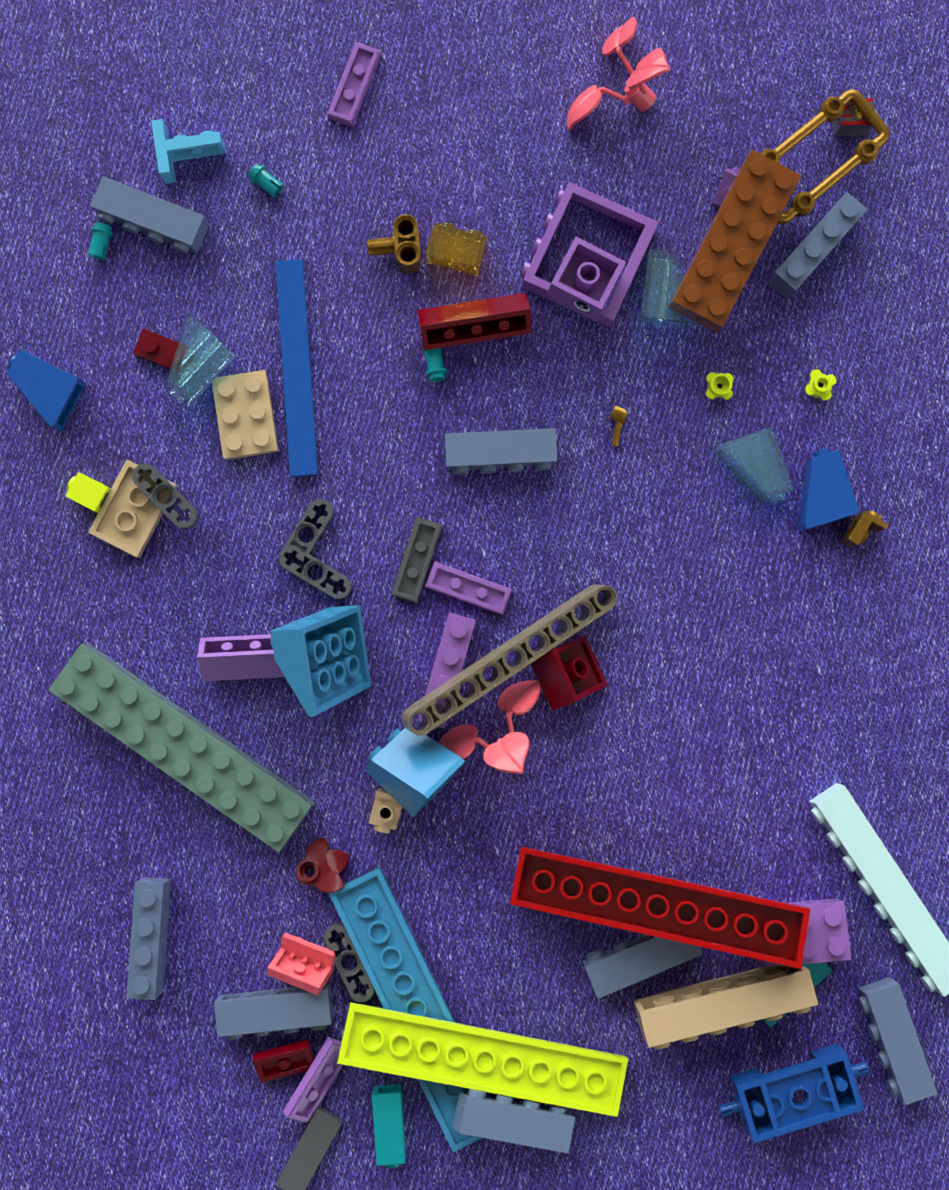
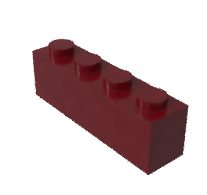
M526 293L417 310L424 350L533 333L531 310Z

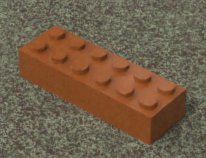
M751 149L743 161L668 308L717 333L724 326L802 175Z

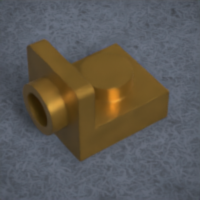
M874 511L860 512L855 515L841 543L848 547L857 546L859 543L863 544L870 534L868 527L876 532L886 530L888 524L882 521L883 517Z

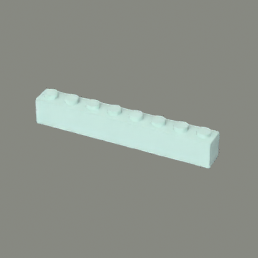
M838 783L834 784L809 801L814 808L811 810L813 817L820 825L824 823L828 829L827 838L835 848L839 847L845 855L842 857L844 864L851 872L855 871L861 879L858 881V884L867 896L871 895L875 900L874 909L883 920H888L892 926L889 929L891 935L899 944L903 943L908 950L905 955L909 962L915 968L919 967L924 976L921 977V980L930 992L936 991L943 997L949 994V942L846 787Z

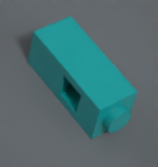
M402 1084L374 1086L372 1106L376 1165H384L385 1168L389 1169L397 1168L401 1164H405L407 1155Z

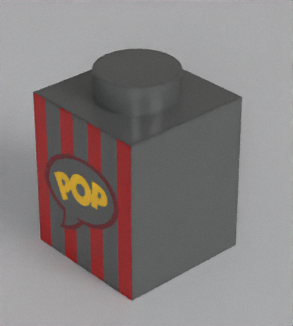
M865 98L873 107V98ZM852 101L844 106L841 116L833 122L834 137L866 136L872 128V125Z

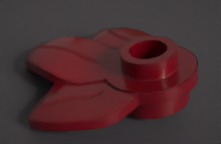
M326 838L317 839L308 846L306 858L298 864L296 869L297 879L303 885H315L324 893L339 891L345 886L339 874L347 867L350 855L342 850H329ZM315 868V874L308 877V869Z

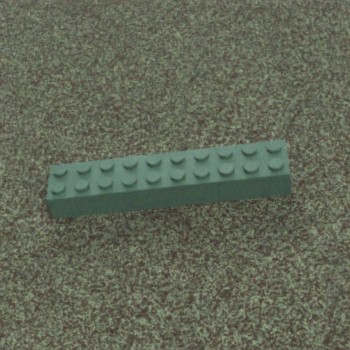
M81 644L48 689L51 693L278 853L284 849L316 803L91 644Z

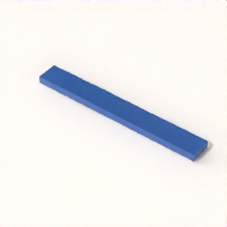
M303 259L276 261L290 477L317 476L318 461Z

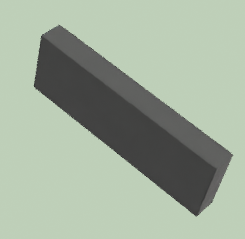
M416 517L391 596L418 604L443 525Z
M318 1106L275 1185L283 1190H305L339 1130L343 1119Z

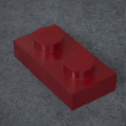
M144 328L133 350L135 356L184 376L196 352L189 346Z
M309 1039L253 1054V1063L261 1083L308 1071L315 1059Z

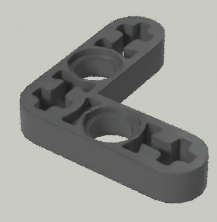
M316 499L309 505L281 550L279 562L286 570L332 598L342 600L351 594L352 584L350 580L311 556L312 551L334 516V509L327 500ZM325 505L328 515L326 517L321 516L318 519L317 523L322 525L318 530L313 524L306 521L309 517L314 521L317 513L314 511L315 508H322ZM304 528H311L314 531V538L309 543H304L299 538L300 531ZM296 551V557L304 563L306 558L310 559L305 564L302 574L298 573L302 567L295 563H291L290 566L287 565L289 560L285 557L288 553L293 554ZM314 565H319L323 569V576L317 581L311 580L308 576L309 569ZM329 572L334 573L330 579L335 582L345 581L343 586L346 588V591L344 593L339 591L337 595L334 594L335 588L328 583L326 588L321 586L327 580Z

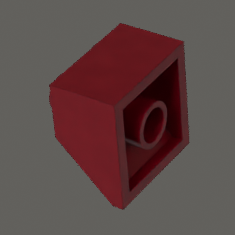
M586 635L548 651L531 663L552 711L574 703L608 686Z

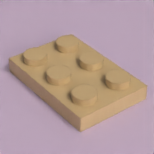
M266 370L211 378L223 459L231 460L279 452Z
M126 460L88 533L140 558L163 512L133 482L132 474L138 465ZM142 472L143 480L141 483L146 481L155 488L158 484L150 478L152 472ZM169 481L177 489L178 485ZM170 489L162 490L158 496L160 503L168 504L173 493Z

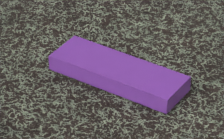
M355 42L327 113L328 119L353 128L380 61L381 50Z
M434 561L425 588L502 616L512 589L436 561Z
M327 1038L283 1110L287 1118L306 1123L310 1121L343 1064H337L341 1041Z

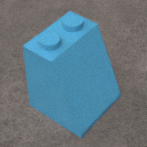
M397 728L387 738L388 744L383 749L378 746L368 756L370 762L365 771L414 817L453 778L465 761L427 735L418 736L405 728L402 731Z

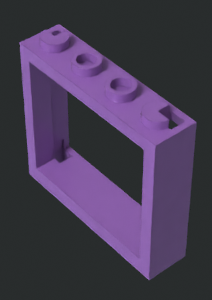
M569 182L565 191L560 189L555 199L554 205L557 208L554 215L549 213L545 220L543 229L546 232L542 239L537 238L531 253L535 254L532 262H526L520 275V277L524 278L522 288L568 308L547 297L551 283L536 277V274L571 200L642 231L608 307H603L596 321L611 328L659 222Z

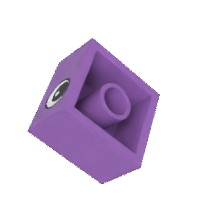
M575 237L550 285L547 297L596 322L626 262Z

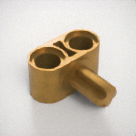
M404 214L397 217L394 221L393 237L369 239L367 241V249L370 256L395 254L399 269L404 273L412 274L418 271L421 266L419 230L416 219L411 215ZM404 227H410L413 229V232L409 235H402L400 230ZM408 253L416 256L411 262L403 261L402 257Z

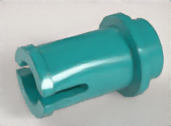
M255 164L248 173V177L251 179L250 182L259 185L272 198L277 197L276 192L279 194L284 187L282 182L266 171V166Z
M96 222L95 226L91 227L93 235L88 256L99 260L106 259L105 255L109 238L113 237L111 226Z
M441 348L424 350L428 369L426 377L429 378L430 382L445 380V375L448 372L443 365Z

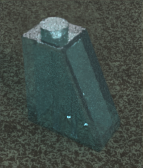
M655 249L653 252H648L644 265L638 323L689 330L695 325L696 321L668 308L683 279L676 254H669V251L664 249Z
M191 315L186 319L166 381L172 388L169 393L180 403L186 400L190 405L236 357L205 326Z
M772 427L719 444L714 449L716 455L761 502L770 500L771 504L783 501L787 499L786 494L794 490Z

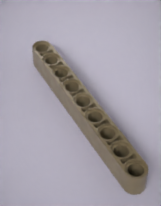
M593 584L406 708L401 716L402 725L405 729L418 736L429 733L611 610L617 602L616 591L608 585ZM600 591H602L604 594V599L599 604L597 600V595ZM580 605L582 614L577 619L575 617V609ZM558 620L560 629L554 634L552 626ZM533 636H536L537 645L534 649H531L529 641ZM513 651L515 659L508 665L506 661L507 654ZM490 666L492 675L489 679L484 680V669ZM464 682H468L469 690L465 695L461 696L459 688ZM445 698V708L437 712V701ZM421 714V724L418 727H412L413 717Z

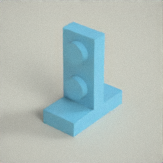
M162 119L151 121L158 170L165 184L176 182L174 161L226 154L225 143L220 132L204 131L200 135H177L170 139L169 130Z

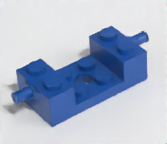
M836 1043L810 1051L813 1059L765 1074H761L757 1068L730 1076L734 1088V1101L718 1105L722 1118L739 1113L753 1143L864 1110L855 1077L869 1074L868 1066L865 1061L851 1065L847 1053ZM799 1089L805 1090V1100L801 1103H794L792 1101L793 1093Z

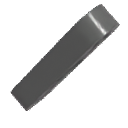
M140 464L134 469L132 474L133 482L176 526L182 529H191L196 526L199 520L196 508L155 467L150 464ZM152 471L150 478L158 485L154 488L146 481L141 483L143 480L142 472L150 473ZM164 489H170L173 493V499L168 504H161L158 498L159 493ZM178 505L185 512L190 510L191 512L188 515L190 521L186 522L183 520L180 522L181 515L173 508Z
M339 922L333 923L324 934V942L327 949L335 952L334 963L351 998L357 1002H366L372 997L374 987L344 924ZM333 930H336L338 933H344L341 939L344 948L348 944L351 946V948L341 951L339 955L336 953L341 948L338 941L330 939L333 935ZM350 954L356 957L358 962L356 968L348 970L343 967L342 958L345 955ZM360 970L363 971V973L359 974L361 983L369 985L366 989V994H363L361 991H355L358 982L354 975Z

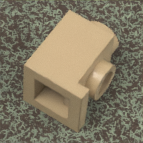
M378 788L376 791L369 823L374 824L373 829L378 832L390 833L391 829L396 830L398 827L402 806L384 789ZM388 808L391 811L390 817H382L381 809Z

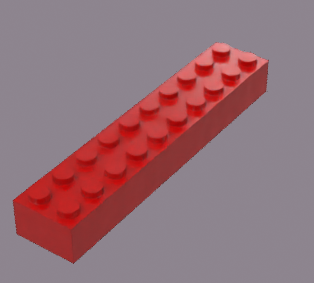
M521 847L510 904L799 969L802 966L811 910L800 905L528 847Z

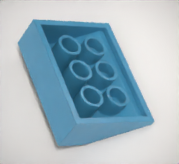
M360 605L330 607L270 631L271 647L274 652L275 661L308 717H314L371 687Z

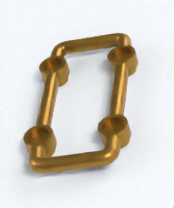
M851 89L842 93L838 98H827L820 106L819 113L774 150L765 149L760 153L780 163V158L824 122H835L843 113L844 106L850 101L855 104L878 133V136L873 140L860 142L854 149L853 156L810 192L798 193L792 199L790 208L781 214L777 222L778 224H787L796 216L804 217L808 215L814 208L815 201L857 166L870 164L877 157L878 149L888 141L890 136L888 126L859 91Z

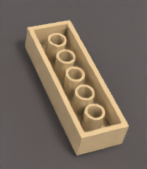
M803 965L801 969L790 966L761 967L633 999L641 1034L648 1048L653 1047L654 1049L667 1048L671 1045L670 1042L677 1040L691 1042L699 1038L698 1035L705 1033L719 1035L727 1031L726 1028L738 1026V1028L750 1027L755 1024L754 1021L766 1019L767 1021L778 1020L783 1017L782 1014L792 1011L795 1014L806 1013L811 1010L810 1007L818 1005L810 971ZM792 968L794 969L793 973L787 974Z

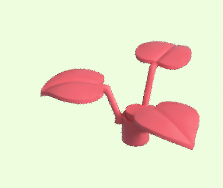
M631 17L624 25L617 28L607 38L602 47V53L605 56H609L616 51L631 75L624 89L626 96L605 87L598 89L596 85L587 88L575 99L568 112L567 128L570 132L575 124L583 120L598 106L602 94H607L621 100L627 106L632 103L640 112H645L654 104L656 95L645 82L670 71V67L664 51L657 48L642 58L637 64L636 70H633L622 52V46L633 38L637 30V20L634 17Z
M529 680L515 683L507 687L499 696L498 707L501 711H507L506 719L509 734L505 735L502 739L499 738L497 742L489 745L481 738L476 737L478 734L476 726L463 724L449 730L438 743L462 759H465L473 752L475 743L480 744L485 748L483 759L488 766L503 772L523 774L530 741L526 734L514 732L512 715L513 713L523 715L535 705L541 691L539 681Z

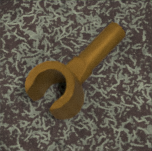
M619 406L614 407L609 418L617 422L613 434V446L619 445L621 429L627 418V411Z

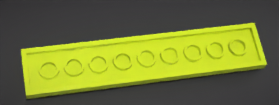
M351 1002L337 1064L618 1117L628 1058L623 1055Z

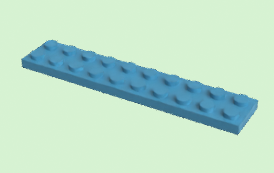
M381 867L344 884L345 886L341 890L329 893L383 1008L456 1023ZM418 1079L453 1153L481 1139V1137L460 1134L452 1127L459 1091L469 1093L468 1088ZM486 1092V1096L491 1097L490 1093Z

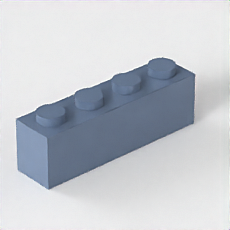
M102 176L90 205L97 214V218L102 222L110 225L113 222L122 225L124 230L132 234L144 233L151 241L158 244H163V241L172 244L175 250L184 254H188V251L198 254L209 228V223L202 214Z
M846 192L776 270L767 283L788 300L868 209Z
M556 428L446 433L447 471H452L453 475L469 474V470L479 469L482 474L495 473L496 469L507 468V472H522L524 467H535L536 471L551 470V466H556L557 464Z
M143 877L135 882L127 999L156 1000L163 993L171 879Z
M638 933L639 937L629 941L628 938L613 943V948L603 952L602 949L589 953L586 956L587 959L583 960V964L599 999L703 955L700 946Z
M887 977L858 987L861 994L858 1002L862 1012L865 1015L868 1014L871 1023L867 1025L872 1040L878 1043L880 1052H877V1057L884 1070L887 1069L890 1079L886 1081L892 1096L897 1097L905 1105L938 1094L899 983L891 977Z
M331 983L325 984L318 996L298 987L219 995L214 1002L217 1037L226 1036L227 1040L239 1039L243 1037V1034L254 1033L256 1037L270 1035L271 1031L282 1030L284 1034L298 1032L299 1028L311 1027V1030L314 1031L328 1028V1025H331L334 1019Z
M469 1089V1093L459 1091L452 1127L460 1134L569 1154L575 1117L566 1112L567 1108L550 1104V1108L540 1107V1102L523 1099V1103L514 1102L513 1097L496 1094V1098L486 1096L484 1091Z

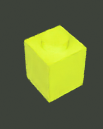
M78 472L68 482L66 497L99 513L111 488Z

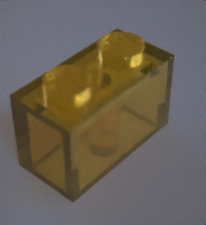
M447 222L441 224L434 223L426 251V262L479 276L487 248V236H483L482 232L474 229H468L467 231L457 229L455 225Z

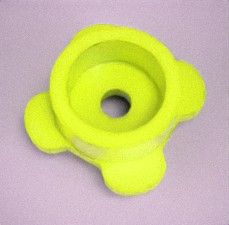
M817 369L813 370L810 373L811 380L805 387V392L809 396L826 401L832 396L831 389L836 384V377L832 374H822ZM822 383L823 387H819L818 384Z
M709 373L706 377L708 382L706 396L709 399L721 397L724 400H729L733 396V391L731 390L734 380L733 376L730 373ZM717 384H721L722 388L719 389Z

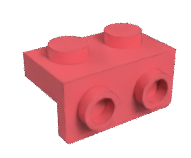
M284 933L281 939V948L267 967V975L318 996L334 971L335 952L326 947L303 940L300 937Z

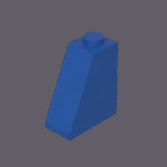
M19 349L17 355H14L9 362L7 374L47 424L62 432L87 384L80 378Z
M829 448L818 450L812 453L813 458L805 462L798 523L800 532L860 513L839 450L832 452L829 451Z

